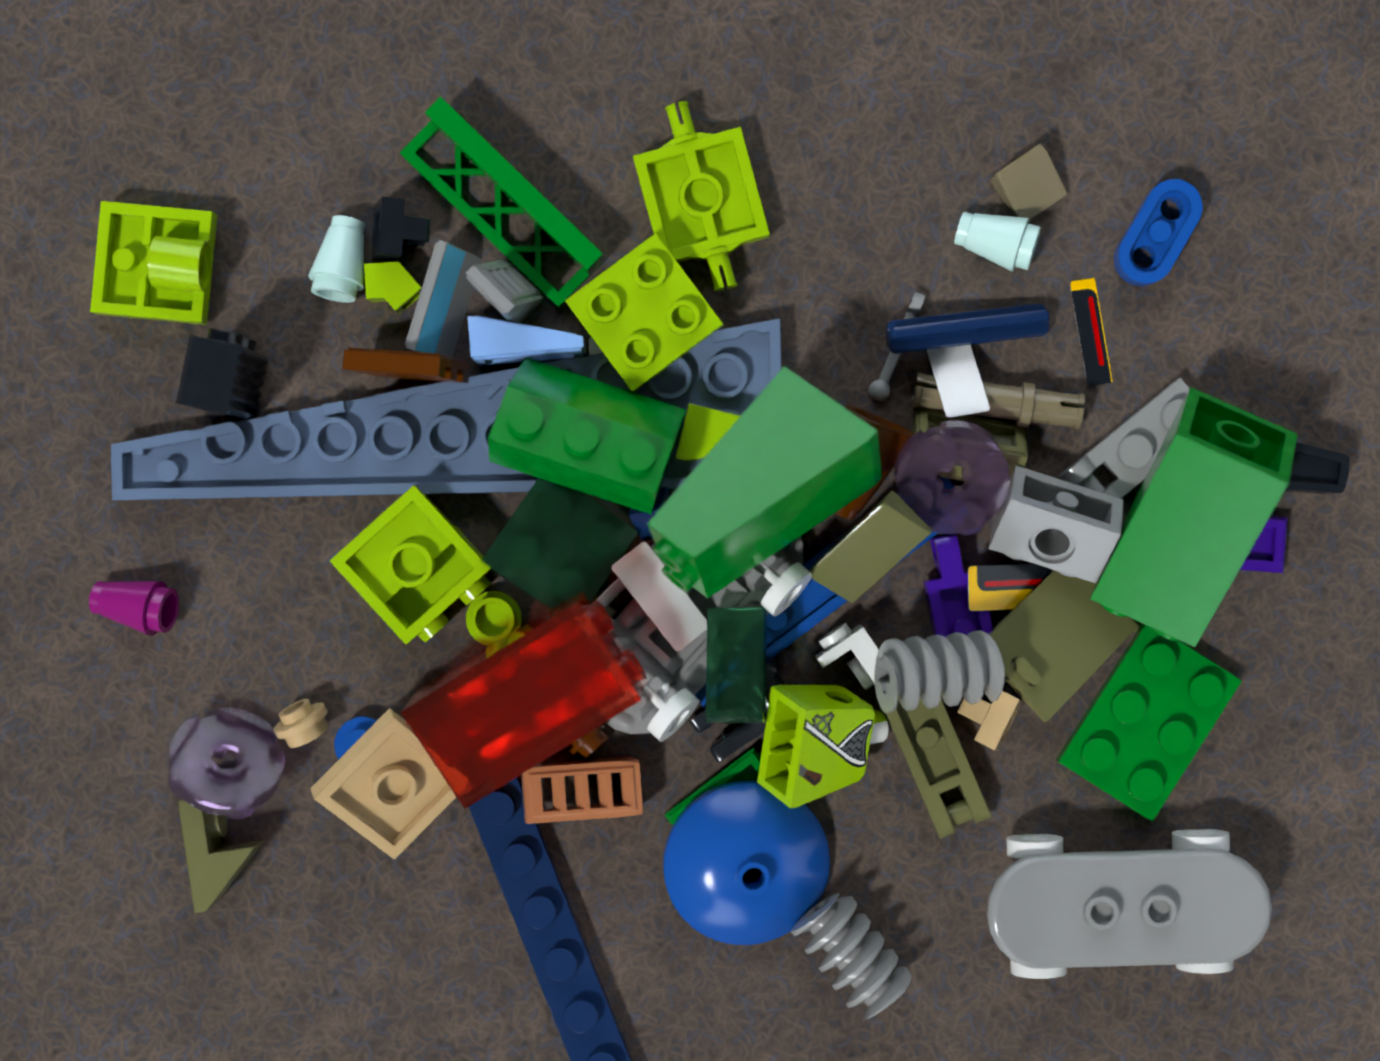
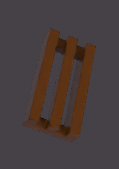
M349 347L348 350H344L342 369L371 376L468 383L470 364L467 363V360L437 353Z

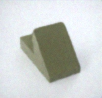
M213 791L191 794L178 801L194 913L206 912L220 901L265 841V839L221 846L220 837H225L227 834V817L224 806L221 803L215 804Z

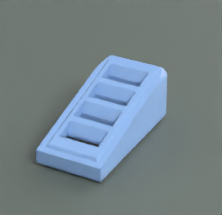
M479 315L468 316L470 354L479 367L522 363L526 357L540 362L573 359L587 355L583 336L575 333Z

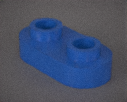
M1169 179L1159 183L1145 196L1114 253L1116 271L1124 281L1135 286H1149L1163 279L1170 272L1202 215V199L1193 185L1184 180ZM1164 201H1172L1177 205L1179 214L1175 220L1166 219L1162 215L1161 205ZM1136 249H1145L1149 252L1151 263L1148 268H1140L1134 263L1133 254Z

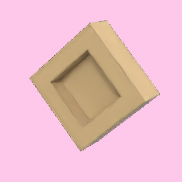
M1002 691L998 700L993 701L992 704L983 699L979 703L969 704L964 698L957 713L981 724L974 739L975 741L999 751L1023 701Z

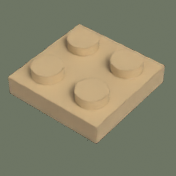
M389 708L310 789L314 800L395 860L473 780L464 767Z

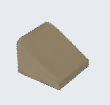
M1042 143L1004 167L990 180L1013 216L1027 217L1029 220L1067 195L1051 158Z

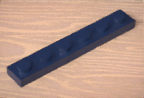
M516 769L464 789L462 791L570 1061H633L538 823H525L522 783Z

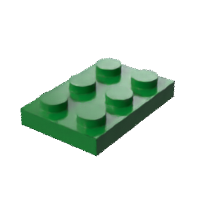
M1142 623L1055 760L1153 822L1242 680L1184 643L1168 640L1160 636L1152 627Z

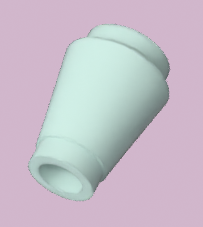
M963 212L956 231L954 244L963 246L965 249L1012 272L1015 267L1029 270L1041 227L1029 224V218Z
M336 215L332 217L331 225L327 230L308 275L309 279L313 281L311 287L313 294L331 301L350 303L356 300L357 291L364 289V222L349 216Z

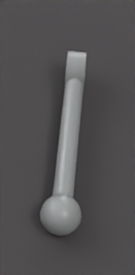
M915 291L904 319L917 317L926 295ZM890 351L879 379L872 382L869 386V395L873 400L880 402L889 397L891 390L888 383L901 353L894 354Z

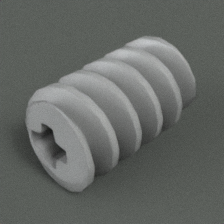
M974 631L968 635L959 632L950 634L947 637L938 634L929 636L926 639L916 636L907 638L904 642L897 638L884 641L879 648L875 662L874 678L877 701L884 713L895 711L898 698L906 711L917 708L919 696L923 705L928 709L938 707L941 696L949 707L959 705L962 694L969 704L979 703L983 697V692L990 702L997 701L1003 690L1005 668L996 642L988 633L983 631Z
M835 893L817 903L795 923L791 933L793 936L808 931L813 934L804 948L805 952L810 954L821 949L825 950L826 955L819 963L818 969L824 972L838 967L840 972L831 985L834 990L848 985L854 988L846 999L845 1004L848 1008L865 1003L867 1008L861 1017L864 1021L894 1003L906 991L911 982L912 975L907 967H895L898 956L893 949L881 950L885 939L879 931L867 932L871 924L869 917L865 913L853 915L857 907V902L853 896L846 895L838 898L839 893Z

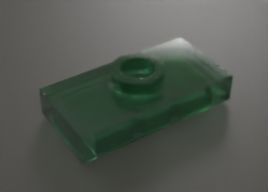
M764 607L707 608L706 722L709 724H765L766 609Z

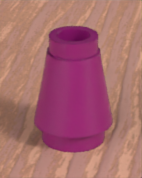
M98 581L90 592L89 609L93 614H99L102 617L153 636L158 632L167 633L172 629L178 616L179 595L175 589L168 588L163 581Z

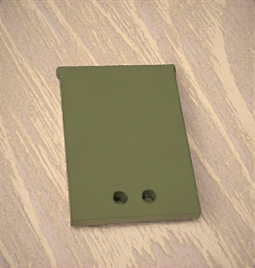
M1051 570L989 633L996 642L1002 656L1005 668L1004 680L1043 722L1049 721L1117 648L1140 627L1134 619L1128 616H1116L1104 609L1101 604L1091 600L1090 597L1095 583L1077 577H1068L1055 570Z

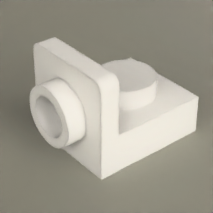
M845 622L818 641L823 650L814 656L822 668L851 650L855 657L848 661L847 664L865 691L875 684V662L879 649L862 625L859 624L851 630Z

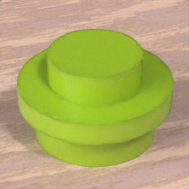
M488 591L480 594L470 603L466 613V625L471 636L479 643L491 647L501 646L510 642L518 634L522 624V613L518 603L510 595L500 591Z

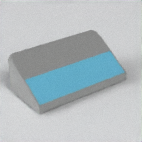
M439 240L438 243H435L406 338L405 346L411 352L437 353L453 357L474 288L466 279V272L473 265L481 264L482 260L478 256L445 241Z

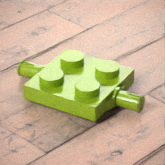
M681 101L678 102V108L683 124H680L675 103L665 107L674 139L659 149L634 155L633 161L653 234L656 233L678 263L690 259L707 260L714 291L724 290V284L719 268L723 270L727 289L738 285L735 281L728 254L741 245L767 239L770 233L741 127L715 134L695 133L688 107L689 103Z

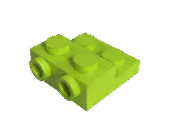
M413 485L330 560L332 565L405 645L417 635L424 643L433 637L450 621L443 614L449 606L458 598L467 606L491 584L484 575L493 568L460 529L451 524L417 485Z

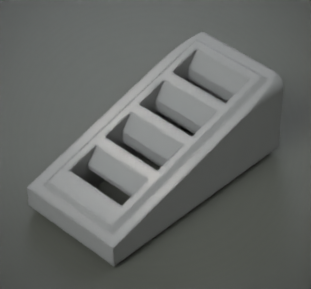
M507 260L475 264L466 272V279L507 321L521 323L543 301L544 296L541 291L513 263Z

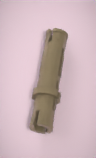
M917 372L912 408L921 407L944 411L934 375ZM982 382L990 410L973 414L1016 420V425L1021 427H1029L1030 422L1071 427L1079 430L1084 415V408L1080 407L1085 404V395L1081 393L1070 394L1035 389V383L1023 382L1021 387Z

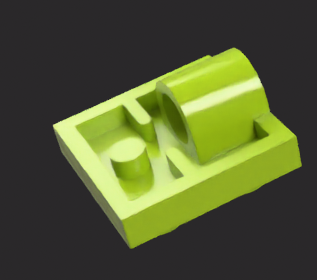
M101 201L90 312L97 315L207 325L218 215L212 211Z
M656 233L565 300L632 392H636L723 327L721 320Z

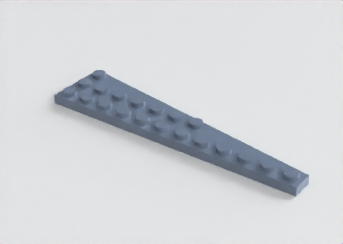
M780 319L717 330L634 392L686 409L661 488L678 489L703 460L675 459L689 403L741 416L781 370ZM603 352L545 363L631 391ZM519 368L471 376L468 383L439 382L376 394V396L338 401L313 408L269 414L265 417L221 423L196 430H184L111 444L112 500L116 501L403 495L413 485H417L424 494L564 492L577 490L489 462L488 438L507 386Z

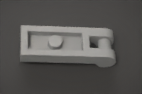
M1181 378L1174 380L1059 475L1060 479L1121 499L1146 478L1190 388ZM1102 463L1115 478L1105 488L1092 474Z

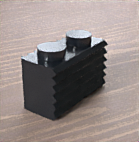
M209 328L207 338L190 335L176 403L237 418L254 419L257 417V414L253 409L260 406L256 398L262 395L258 388L264 384L260 377L266 374L263 366L269 361L265 355L255 352L257 341L243 338L241 334Z

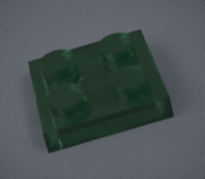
M537 478L480 562L573 626L576 625L581 614L587 609L613 571L612 565L621 559L639 532L584 493Z

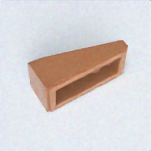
M621 756L521 767L524 819L526 824L617 818L643 814L640 763L635 757ZM620 772L622 801H613L611 773ZM597 774L599 803L590 804L588 775ZM565 776H574L575 806H567ZM551 777L553 808L543 809L541 778Z

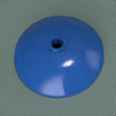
M754 780L725 783L704 792L694 799L674 822L668 834L663 853V874L666 888L674 907L681 917L691 927L706 937L734 945L760 944L789 933L795 923L820 901L827 884L830 867L828 842L824 830L812 810L806 804L792 809ZM758 868L762 873L757 881L748 883L742 880L743 874L748 869Z

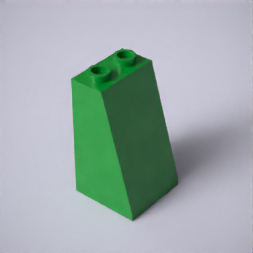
M784 366L647 523L656 544L653 551L664 563L661 571L681 590L689 592L693 587L705 597H711L874 487L882 478L878 430Z
M1190 387L1122 524L1121 535L1097 583L1094 585L1090 599L1101 604L1104 609L1116 616H1128L1152 627L1160 636L1168 640H1180L1196 647L1289 484L1298 434Z

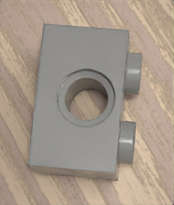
M1015 465L993 517L988 549L1003 553L1012 559L1024 560L1058 571L1062 575L1077 577L1096 584L1121 535L1123 500Z

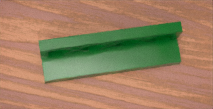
M440 96L425 111L430 122L403 148L400 155L560 308L565 303V300L572 296L605 262L603 253ZM439 131L455 146V169H431L417 155ZM462 153L477 168L463 169ZM486 176L494 183L495 207L471 208L463 200V177ZM440 177H455L456 192ZM502 192L517 207H502ZM480 215H495V230ZM502 215H527L535 223V246H511L504 240ZM542 231L557 245L542 246ZM535 253V269L520 254ZM542 253H566L580 267L579 271L559 291L542 276Z

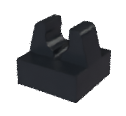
M381 197L374 205L371 260L394 262L402 256L403 246H424V243H429L430 219L404 216L405 199Z

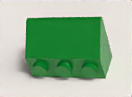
M526 357L507 386L488 438L489 462L652 514L686 409Z

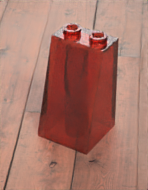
M583 592L577 594L425 683L417 689L400 712L464 809L642 700L644 686L641 681L647 678L645 671L629 648L623 652L618 648L609 634L615 630L613 621L598 600L589 603Z

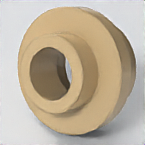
M309 699L299 700L287 706L278 714L281 721L276 724L273 731L278 739H285L289 748L305 745L321 736L329 728V724L325 719L328 710L322 702L311 705Z

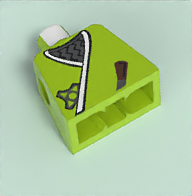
M839 685L771 686L757 783L791 809L856 783L865 774L869 746L884 742L887 739L889 731L887 719L881 711L874 710L870 704Z

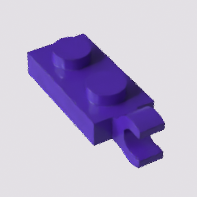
M950 534L931 538L932 554L939 577L924 580L923 585L934 635L939 634L947 637L950 634L959 632L968 635L974 631H983L989 634L993 630L989 610H969L968 571L964 572L957 535L952 536Z

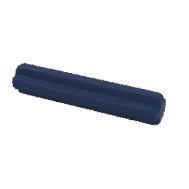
M1038 303L892 320L886 325V343L892 353L898 354L1041 337L1049 332L1050 318L1048 310L1045 309L1044 305Z

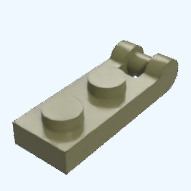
M919 696L917 708L906 711L898 698L895 711L885 713L938 838L942 839L955 833L954 827L972 819L977 824L991 818L987 804L942 700H940L938 707L928 709L923 705ZM959 786L963 799L945 807L940 794Z

